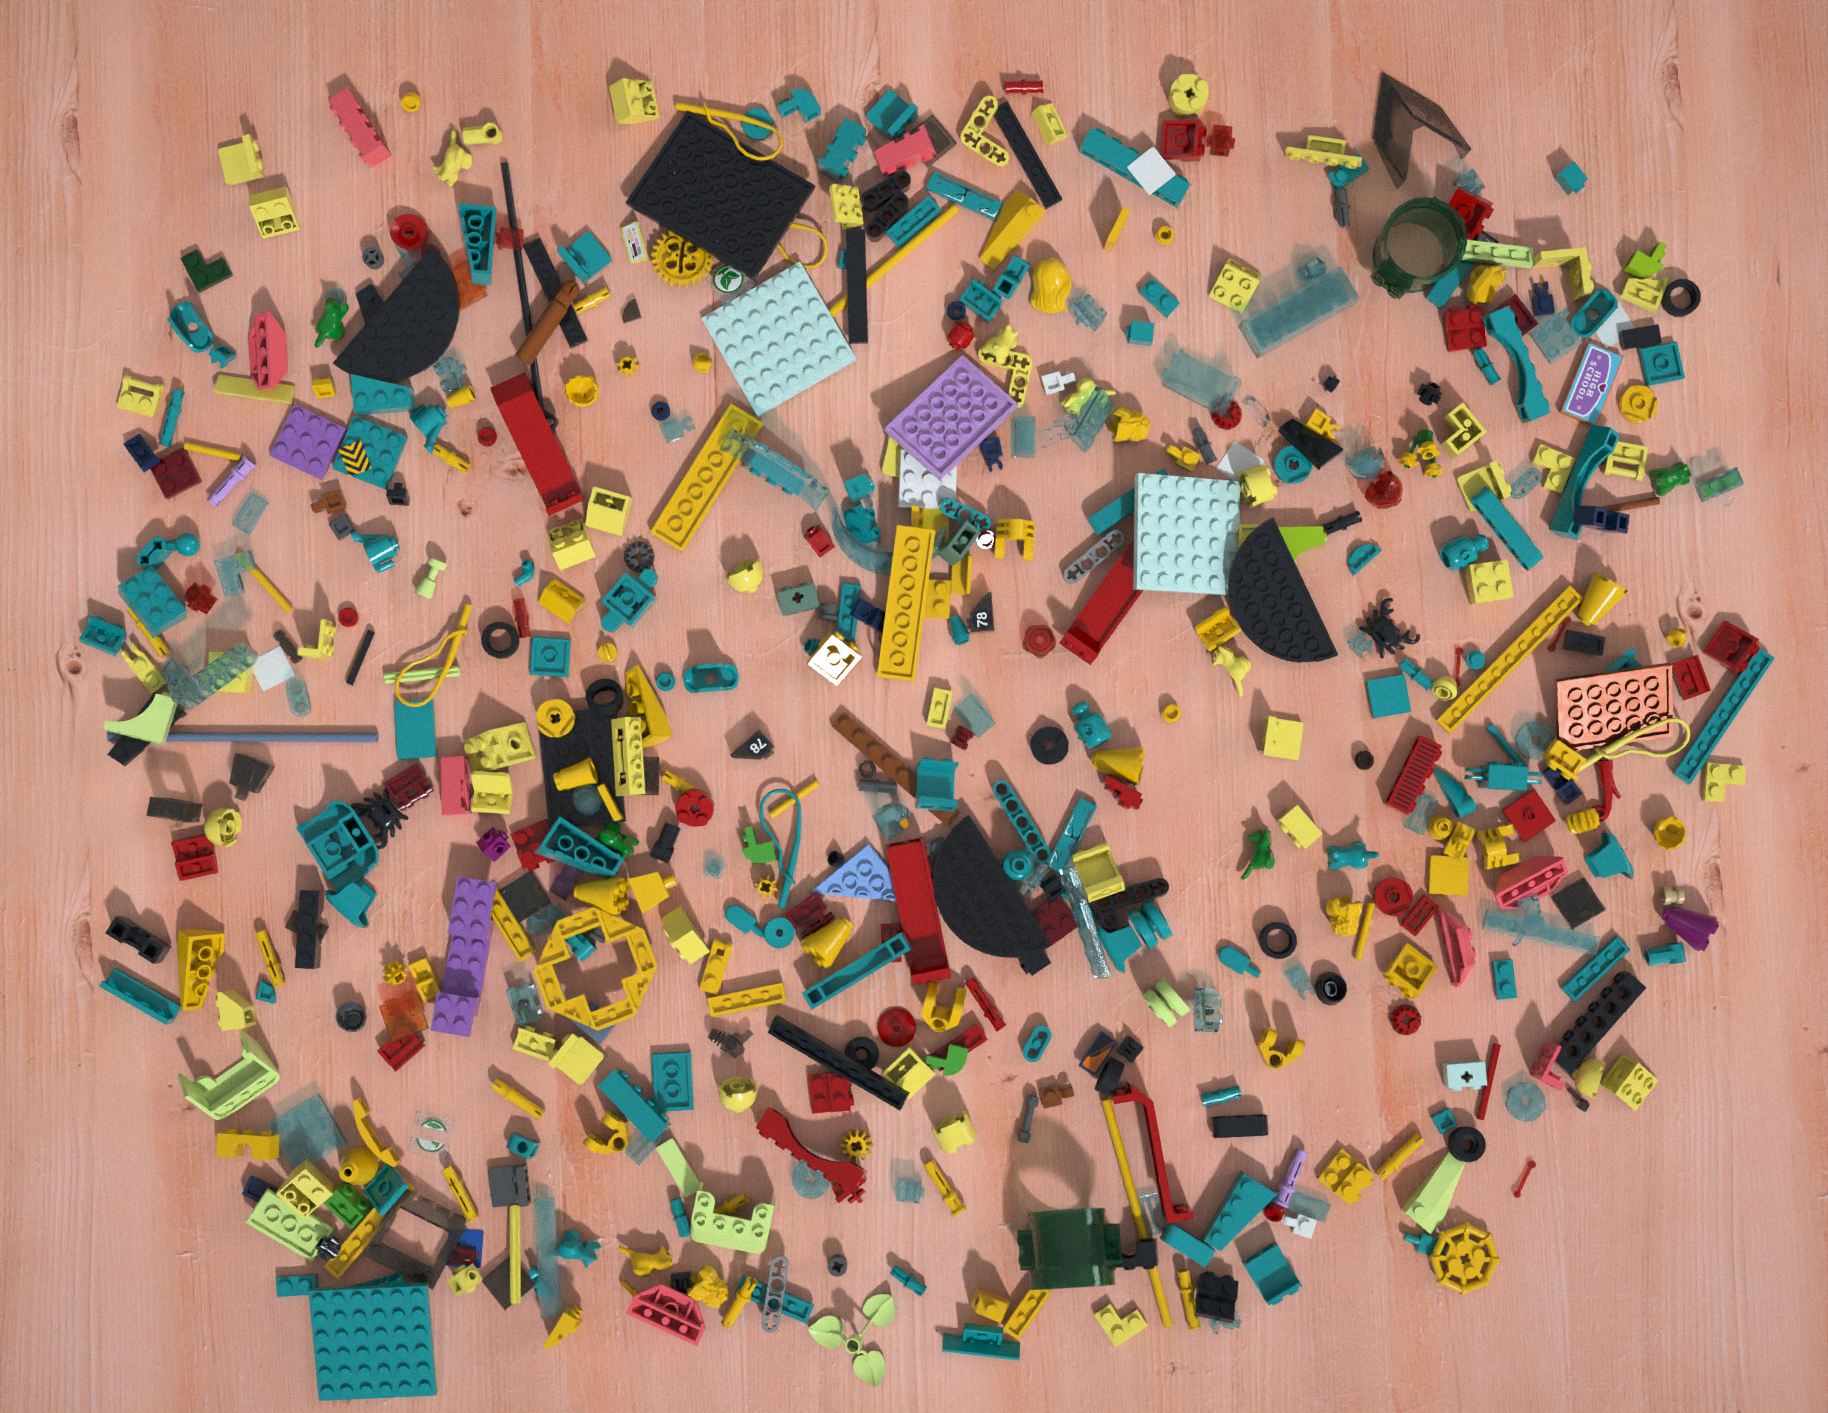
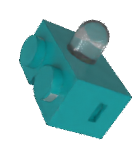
M864 473L844 482L852 505L861 502L862 507L866 510L873 507L871 497L873 496L875 485L871 476L867 477Z

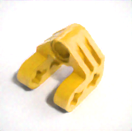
M997 519L994 558L1004 559L1005 539L1024 540L1023 560L1032 561L1035 522L1023 519Z
M1513 824L1476 831L1477 839L1482 843L1485 859H1482L1484 869L1521 862L1519 852L1507 854L1506 844L1502 837L1515 834Z
M939 981L928 983L921 1016L932 1030L942 1032L959 1025L967 989L957 987L952 1010H949L947 1007L934 1006Z
M1265 1026L1262 1029L1256 1047L1267 1067L1278 1069L1296 1061L1297 1057L1301 1056L1305 1047V1041L1296 1037L1290 1038L1284 1054L1269 1049L1276 1041L1278 1030ZM1273 1054L1278 1057V1062L1275 1065H1271L1269 1062V1058Z
M610 1109L604 1114L601 1121L609 1128L617 1129L618 1132L613 1135L608 1143L594 1132L588 1134L582 1142L594 1153L609 1154L621 1152L630 1144L628 1121ZM617 1137H620L624 1140L623 1147H618L616 1145L615 1141Z

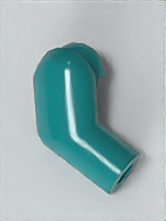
M529 559L524 560L521 564L523 566L522 574L513 579L518 587L533 578L535 566Z

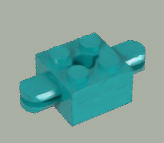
M647 568L642 570L635 580L625 572L601 600L609 608V611L600 622L604 630L615 632L623 622L633 628L655 603L657 598L649 592L658 582V576L653 570Z
M1501 761L1486 762V765H1480V768L1465 767V772H1477L1479 776L1465 775L1464 779L1479 780V788L1524 791L1527 790V784H1542V780L1528 779V776L1542 777V772H1529L1528 767H1522V763L1510 762L1503 765Z

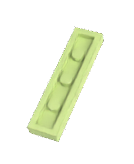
M1460 239L1457 242V260L1531 268L1533 266V248Z

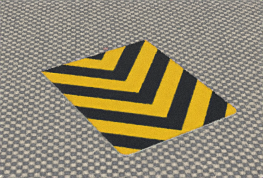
M361 440L339 448L350 477L371 469Z

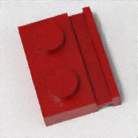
M1698 655L1671 664L1672 673L1682 700L1711 691Z
M406 1025L378 1049L377 1052L396 1072L426 1045L410 1026Z

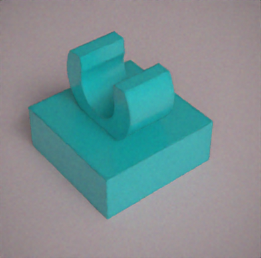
M223 344L212 347L208 355L212 356L211 363L221 362L220 369H222L229 362L235 360L237 353Z

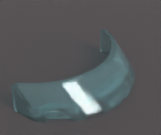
M733 428L720 448L721 451L743 461L779 483L816 511L830 491L827 487L818 483L816 478L803 471L802 468L787 458Z
M833 507L832 530L842 551L849 559L863 569L876 574L883 573L890 576L893 552L877 550L857 540L842 523L838 514L839 509ZM943 526L935 535L932 560L938 555V552L945 544L947 527Z

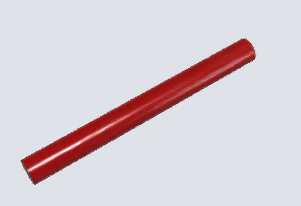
M1493 1043L1486 1073L1487 1085L1483 1087L1476 1119H1485L1500 1052V1044Z

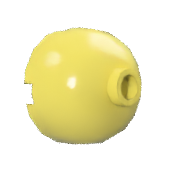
M751 558L736 565L735 571L730 569L725 573L724 576L733 589L739 592L748 591V593L756 591L758 589L757 585L762 582L764 577V570L759 558Z
M218 808L209 813L204 822V831L210 842L224 847L232 846L237 842L238 838L235 837L237 836V831L241 833L242 820L240 814L234 811L235 809Z
M1586 1059L1581 1062L1580 1066L1572 1074V1078H1575V1086L1579 1092L1595 1099L1606 1062L1597 1059Z
M743 1077L724 1079L722 1085H718V1094L722 1105L737 1113L743 1112L752 1106L757 1097V1084L751 1078H748L749 1081H742Z

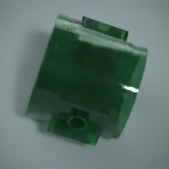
M1435 196L1433 198H1415L1401 204L1386 220L1381 234L1375 242L1372 254L1375 270L1369 276L1372 278V282L1379 287L1385 288L1388 295L1392 298L1400 300L1406 293L1424 291L1437 281L1445 278L1457 267L1466 251L1467 232L1463 222L1464 219L1454 208ZM1411 223L1421 225L1430 230L1439 240L1443 251V264L1440 272L1428 277H1419L1402 270L1394 262L1388 251L1387 237L1389 229L1400 224Z
M1105 1208L1065 1209L1029 1213L1030 1229L1018 1230L1017 1243L1019 1245L1018 1262L1020 1270H1029L1030 1290L1115 1285L1114 1265L1123 1264L1119 1223H1106Z

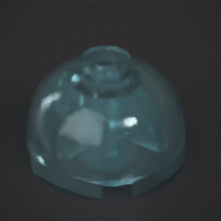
M1375 447L1354 453L1356 457L1351 460L1350 457H1347L1345 460L1350 474L1354 478L1366 480V482L1377 479V475L1382 472L1385 466L1384 454L1380 447L1378 451L1375 450Z

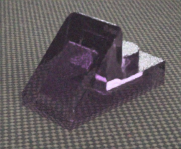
M566 864L560 874L555 877L549 891L566 901L585 871Z

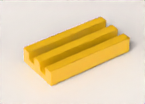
M602 784L598 786L597 789L613 820L619 821L623 819L607 785Z

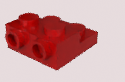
M1200 119L1163 120L1160 150L1162 158L1164 160L1180 159L1182 162L1200 161L1201 156L1205 154L1202 137H1206L1207 133L1206 126H1203Z
M1458 187L1439 222L1473 240L1475 235L1480 236L1485 227L1482 225L1484 219H1489L1494 209L1491 208L1493 202Z
M1476 304L1466 306L1467 309L1459 310V307H1452L1442 315L1448 352L1485 348L1487 346L1485 326L1481 318L1485 315L1484 307L1478 308Z
M1724 620L1703 650V654L1716 660L1721 666L1738 675L1740 671L1744 672L1749 666L1748 659L1750 656L1755 657L1759 652V639Z
M1109 776L1104 777L1101 783L1105 785L1104 789L1113 794L1118 792L1115 800L1118 801L1117 805L1124 809H1139L1143 801L1140 792Z
M547 819L510 834L523 869L532 871L539 868V864L544 861L547 864L556 861L534 853L549 831Z
M835 1072L808 1074L812 1114L851 1110V1106H854L853 1094H849V1086H852V1082Z

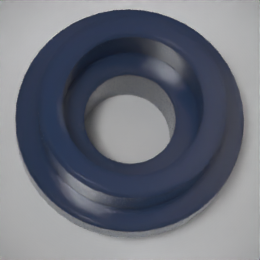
M958 301L950 303L947 308V315L954 321L963 319L966 314L964 304ZM957 308L960 310V313L954 314L953 310Z
M657 402L652 406L651 414L656 420L664 421L670 416V407L665 402ZM659 408L664 409V412L662 414L657 413V410Z

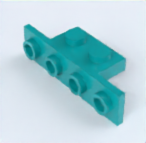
M964 1323L963 1336L943 1334L942 1352L1019 1361L1020 1343L1002 1341L1003 1327Z

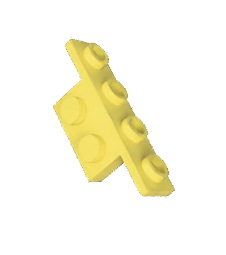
M1309 135L1306 149L1286 147L1285 149L1286 157L1291 160L1305 159L1311 163L1326 162L1330 166H1337L1339 164L1345 165V167L1350 169L1361 167L1362 164L1361 157L1344 155L1347 140Z

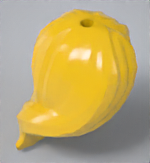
M1049 257L1041 260L1035 265L1032 274L1034 290L1030 297V305L1034 309L1048 314L1067 310L1065 302L1072 287V279L1068 269L1057 258Z

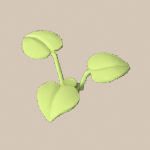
M877 1294L865 1302L863 1314L870 1319L859 1335L852 1334L847 1338L842 1333L843 1323L839 1318L832 1315L820 1318L808 1328V1331L819 1344L826 1348L839 1347L842 1337L847 1352L851 1354L862 1353L854 1361V1372L861 1380L876 1388L885 1373V1359L877 1350H872L867 1354L866 1350L860 1349L863 1345L862 1336L872 1321L879 1327L888 1326L893 1321L896 1312L894 1298L889 1294Z

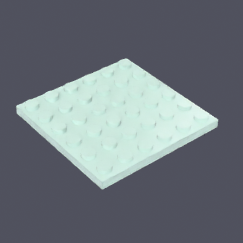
M801 262L794 264L701 318L758 417L857 360Z
M1146 473L1135 474L1133 590L1229 596V573L1233 559L1238 551L1240 481Z

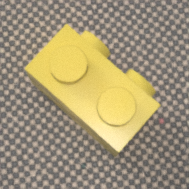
M1293 805L1277 819L1280 823L1278 827L1285 834L1289 833L1291 835V841L1298 849L1300 847L1302 849L1308 848L1323 834L1298 805Z

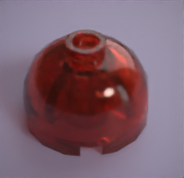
M1385 471L1377 476L1379 480L1375 484L1373 481L1370 483L1364 495L1367 499L1366 501L1377 509H1388L1398 505L1403 493L1401 480L1392 471Z

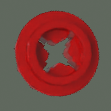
M1231 399L1221 400L1212 409V420L1221 429H1233L1241 421L1242 409L1237 402ZM1228 409H1232L1230 413L1232 417H1227L1226 419L1224 418V420H1222L1224 415L1222 411H1228Z
M1403 1004L1397 1006L1392 1011L1390 1022L1392 1028L1397 1033L1411 1035L1417 1032L1421 1026L1422 1017L1418 1009L1412 1005ZM1405 1014L1407 1017L1414 1018L1408 1022V1027L1405 1023L1399 1022L1401 1019H1404Z

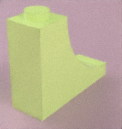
M162 692V695L156 694L150 706L137 717L122 722L105 721L103 728L109 732L165 746L178 701L173 698L174 695Z

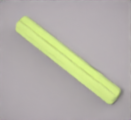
M451 666L446 677L460 676L459 666ZM444 667L406 671L400 682L439 678ZM400 672L385 673L383 677L384 682L387 684L395 683Z

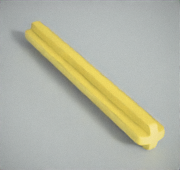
M510 1205V1302L512 1304L521 1302L520 1205Z

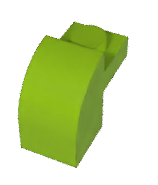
M1659 242L1653 247L1649 256L1637 250L1631 255L1622 271L1638 279L1653 276L1664 266L1659 262H1661L1666 254L1664 249L1667 245Z

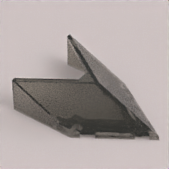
M1382 72L1372 140L1396 189L1400 188L1407 179L1414 130L1423 126L1452 142L1460 159L1465 158L1472 149L1442 107Z

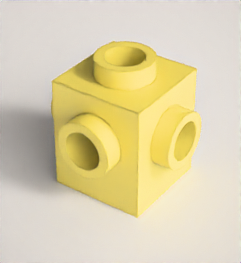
M473 1263L465 1266V1264L459 1266L454 1270L455 1274L446 1279L456 1296L466 1291L468 1294L478 1288L477 1284L483 1280L480 1276V1271Z

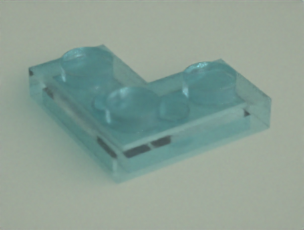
M252 550L214 561L225 598L245 593L240 574L257 569Z

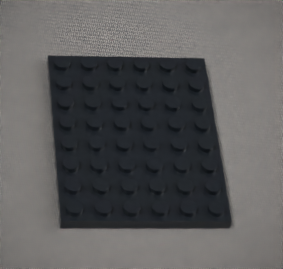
M687 110L625 203L630 208L754 281L815 190V185L771 159L755 160L745 156L737 149L733 138L729 134ZM738 140L740 146L746 152L758 157H766Z

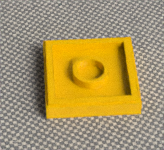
M1123 207L1103 250L1111 252L1127 221L1130 212L1129 208Z
M1430 855L1428 894L1468 896L1469 857H1463L1462 861H1459L1450 856Z

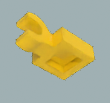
M1170 445L1165 454L1177 459L1175 465L1191 473L1201 456L1185 446L1180 451L1178 448Z

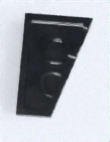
M1293 418L1278 430L1318 470L1344 450Z

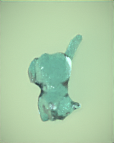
M1537 893L1533 895V899L1528 896L1522 901L1517 902L1518 907L1522 908L1525 913L1521 930L1514 940L1513 946L1521 943L1525 935L1541 937L1546 932L1544 918L1540 915L1541 908Z

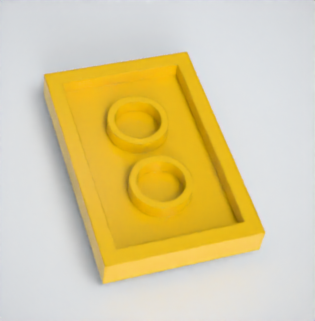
M929 580L924 618L950 619L951 580Z

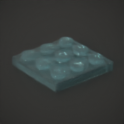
M319 1093L267 1123L272 1134H280L279 1146L293 1170L306 1159L313 1164L348 1143Z

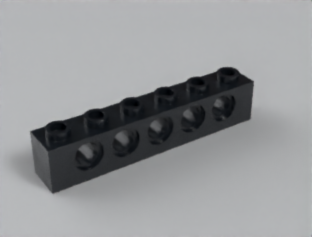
M1622 971L1617 973L1613 978L1614 982L1601 991V997L1588 1006L1586 1014L1577 1018L1575 1021L1576 1025L1572 1030L1569 1029L1563 1034V1040L1558 1044L1562 1047L1554 1061L1563 1072L1571 1074L1646 989L1630 972ZM1622 987L1624 994L1622 997H1619L1617 991ZM1607 1002H1610L1611 1009L1610 1011L1606 1012L1605 1004ZM1597 1016L1599 1023L1593 1026L1592 1019ZM1585 1031L1586 1038L1581 1041L1579 1038L1580 1032ZM1572 1045L1573 1053L1568 1055L1566 1052L1567 1047Z

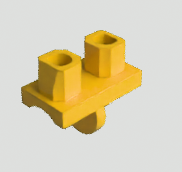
M1457 822L1443 853L1462 861L1476 830L1461 822Z

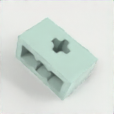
M1482 1060L1442 1063L1444 1086L1450 1088V1091H1461L1462 1087H1469L1475 1090L1481 1089L1483 1085H1487L1486 1066ZM1467 1073L1468 1076L1465 1077V1079H1462L1461 1075Z

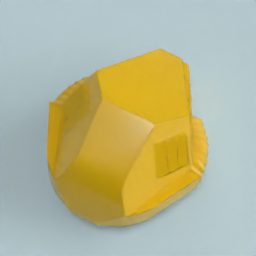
M1480 265L1471 272L1466 292L1469 301L1476 305L1491 304L1497 287L1504 282L1507 269L1500 266Z

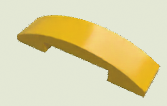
M362 1097L354 1100L353 1110L357 1128L370 1150L392 1167L402 1163L392 1146L386 1150L383 1148L365 1117L371 1114Z

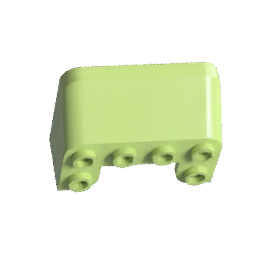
M700 1182L691 1220V1238L700 1243L755 1254L762 1253L767 1246L776 1197L772 1196L771 1204H757L753 1210L752 1220L713 1212L715 1198L712 1193L703 1191L704 1183Z

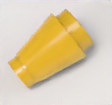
M464 385L449 397H446V401L450 408L470 404L476 399V394L470 385Z

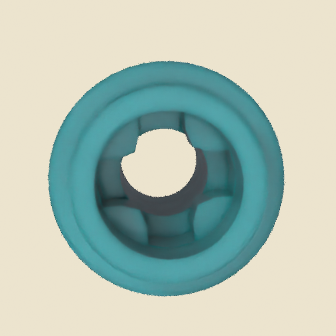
M960 616L951 617L949 622L952 641L955 642V645L969 642L970 634Z

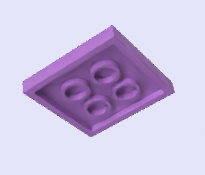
M294 404L269 456L323 480L347 428Z

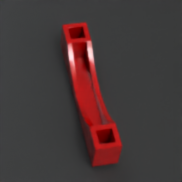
M772 1107L767 1108L756 1126L762 1137L766 1139L770 1137L776 1141L774 1144L782 1150L788 1149L792 1152L790 1154L792 1157L799 1161L803 1159L807 1162V1166L810 1169L821 1171L824 1173L823 1177L830 1182L836 1181L840 1184L839 1188L847 1193L850 1191L855 1192L868 1172L853 1161H831L811 1153L796 1138L788 1118Z

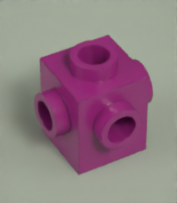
M494 827L485 832L476 842L481 851L494 862L511 847L507 841L508 835L503 830L498 831Z

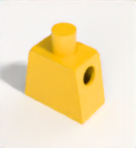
M660 871L628 879L642 913L649 911L670 897L668 888L677 885L673 874L663 878Z
M977 1286L970 1306L975 1313L1001 1323L1011 1300Z

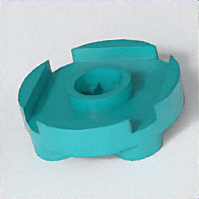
M1291 445L1278 452L1274 458L1273 467L1276 476L1283 483L1298 484L1309 476L1313 464ZM1290 460L1298 463L1296 470L1288 467Z

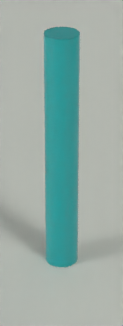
M1493 724L1486 727L1514 762L1522 763V767H1528Z

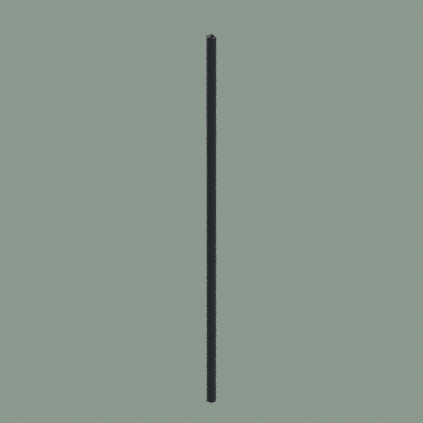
M504 162L501 163L525 334L527 337L532 330V322L509 164ZM536 357L530 366L533 388L540 406L544 408Z

